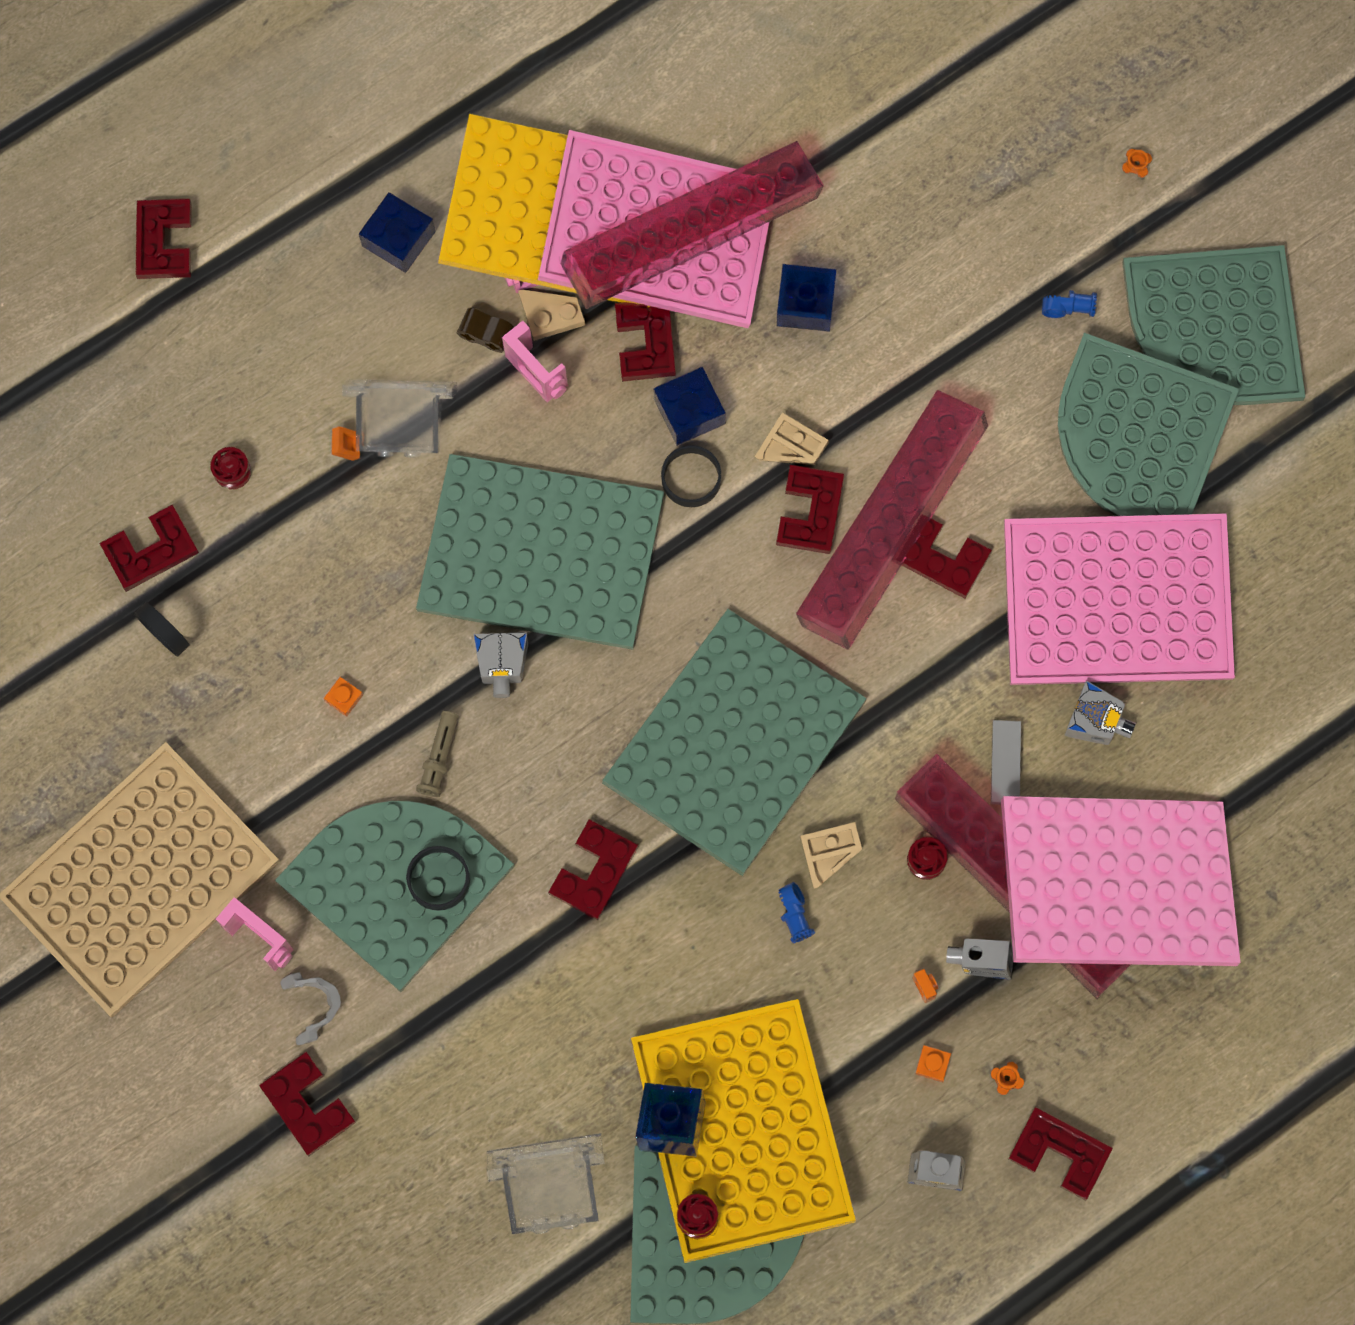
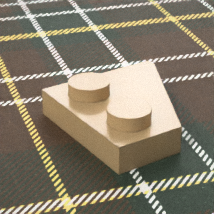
M529 290L518 291L534 341L585 326L577 297Z
M782 413L755 455V459L758 461L815 465L828 445L829 440Z
M855 822L800 836L813 889L822 885V883L862 850Z

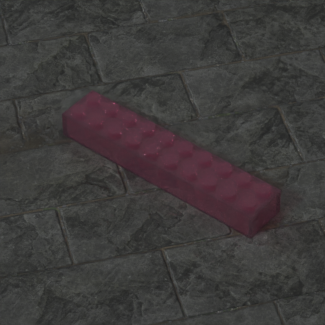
M798 141L565 250L560 265L585 308L588 309L818 199L824 185Z
M937 390L796 612L803 628L849 650L906 559L910 549L916 543L925 525L931 519L988 428L984 411L942 391Z
M936 754L896 792L895 800L933 838L939 840L945 846L946 851L1010 913L1002 817ZM1060 963L1096 999L1133 965Z

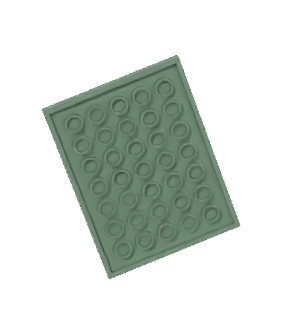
M449 454L416 610L423 613L633 650L664 491Z
M727 609L603 778L602 784L743 876L865 704L867 698Z

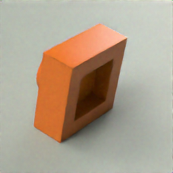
M340 426L333 428L332 455L352 461L359 459L361 433Z
M339 677L323 699L347 717L362 698L363 693Z
M924 969L914 973L912 979L924 1003L934 1000L937 995L935 990L939 988L933 975H927Z
M923 1045L915 1074L943 1082L951 1053Z

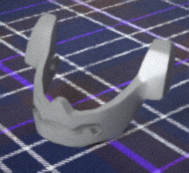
M300 972L290 974L281 980L282 989L303 986L316 987L327 995V1002L330 1006L326 1017L322 1021L305 1027L306 1031L296 1037V1044L303 1045L316 1041L318 1039V1029L333 1019L340 1008V995L334 985L319 977L303 979Z

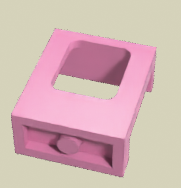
M524 321L520 322L502 337L505 357L546 402H549L552 398L558 399L565 393L568 386L565 366L561 363L548 373L529 352L533 348L530 328Z
M235 897L216 918L221 927L232 937L245 924L267 942L272 948L263 959L272 970L276 971L279 967L281 969L284 968L291 960L293 948L287 940Z

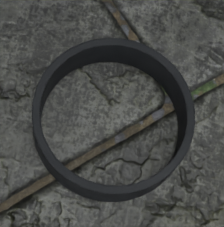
M687 445L677 448L667 456L662 466L661 480L664 492L674 503L680 506L699 507L707 504L716 496L721 486V467L719 461L709 450L700 446ZM689 453L702 455L708 458L716 467L718 473L717 483L706 496L699 499H684L675 495L668 488L665 482L666 469L675 458Z
M145 602L134 613L144 627L175 656L178 657L190 645L183 635L149 603Z
M432 846L414 856L408 866L406 880L411 895L421 906L430 910L441 911L450 909L463 900L470 886V873L465 860L455 850L445 846ZM438 852L450 854L456 857L465 868L466 880L462 891L456 898L444 904H430L421 900L414 893L411 885L414 867L423 857Z

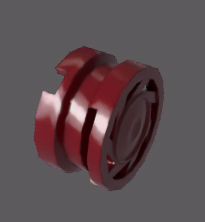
M225 447L213 455L210 469L220 486L229 488V490L238 489L249 481L251 465L245 453L240 449Z
M923 837L916 840L911 845L907 856V866L910 872L922 880H932L938 877L944 871L947 862L945 846L939 840L932 837Z
M702 1194L689 1195L683 1199L677 1211L678 1227L682 1233L692 1239H703L711 1235L718 1223V1210L714 1201Z

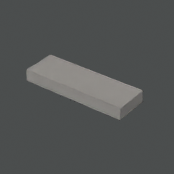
M993 720L991 804L1001 805L1003 796L1020 797L1021 721Z

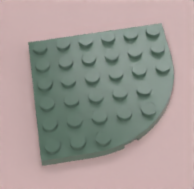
M1284 245L1123 258L1122 265L1130 323L1135 338L1145 355L1238 388L1239 391L1233 405L1304 401L1305 390Z
M1084 333L1060 397L1058 434L1062 454L1071 474L1082 490L1095 503L1114 516L1192 514L1239 389Z
M388 801L363 806L348 812L330 823L311 840L275 881L398 991L402 992L515 865L476 830L455 815L435 806L419 802ZM432 846H445L455 850L465 860L470 873V886L463 900L456 906L441 911L430 910L421 906L411 895L406 880L407 869L414 856ZM442 852L429 854L423 857L413 869L411 876L412 889L421 900L427 903H447L456 898L462 891L466 880L465 868L456 857Z
M635 1146L630 1323L705 1324L721 1321L750 1309L769 1295L783 1280L799 1252L804 1235L684 1263L657 1147Z

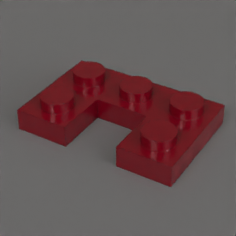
M190 199L137 200V279L191 277L190 248L165 249L166 228H191L192 202Z
M629 302L615 303L617 331L644 330L646 350L619 353L622 382L676 376L670 310Z
M790 465L785 494L812 498L808 521L781 516L776 540L777 546L825 554L831 553L844 474Z
M173 504L148 517L160 541L136 553L124 530L99 543L126 592L199 554Z
M919 512L895 553L893 561L966 599L990 557L992 550L967 538L955 560L932 549L943 528V524Z
M589 819L575 844L577 847L598 857L596 865L587 881L561 868L548 894L599 920L634 857L638 845Z
M305 1052L259 1086L307 1156H310L356 1122L339 1098L316 1115L300 1093L324 1076L309 1054Z
M1035 1107L1008 1160L1034 1173L1046 1149H1051L1073 1161L1060 1187L1086 1201L1113 1148Z

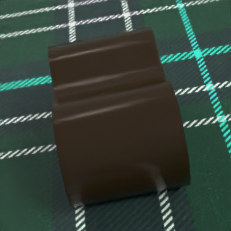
M467 308L457 330V335L468 342L477 343L492 351L502 353L504 351L502 337L512 330L514 326L504 319L490 316L478 309Z

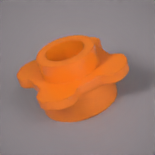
M1128 150L1126 153L1127 161L1123 164L1122 170L1127 174L1135 173L1141 178L1147 176V166L1151 163L1152 156L1143 150Z
M1008 1062L1006 1066L1000 1069L994 1068L991 1071V1077L995 1079L998 1085L997 1092L999 1094L1006 1095L1009 1090L1014 1088L1021 1089L1023 1087L1024 1080L1020 1078L1016 1063ZM1005 1076H1009L1010 1080L1006 1081Z

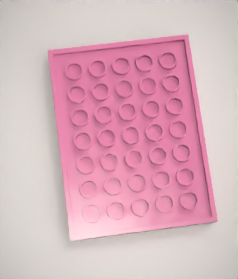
M569 130L538 280L749 328L777 179Z
M1227 514L1004 519L1010 685L1085 683L1086 681L1090 683L1233 680L1235 678Z
M1003 796L1001 799L1013 962L1238 966L1241 963L1223 802Z

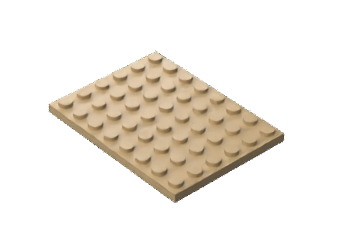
M165 742L0 893V899L103 1010L113 1018L216 922L218 915L234 897L240 900L280 860Z

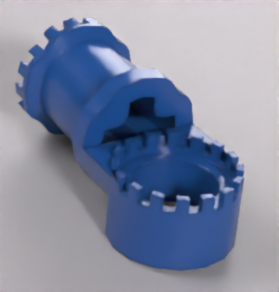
M1069 290L1068 298L1056 297V295H1054V298H1052V295H1049V298L1046 296V299L1045 297L1043 298L1042 315L1049 318H1062L1066 314L1071 315L1075 312L1086 313L1090 317H1094L1097 293L1092 292L1091 295L1076 294L1073 290Z
M795 882L778 890V893L781 894L779 897H783L781 901L787 910V913L783 914L780 918L788 926L792 935L791 942L796 943L803 941V937L805 939L815 934V931L809 927L804 916L805 909L803 905L805 904V898L801 889Z

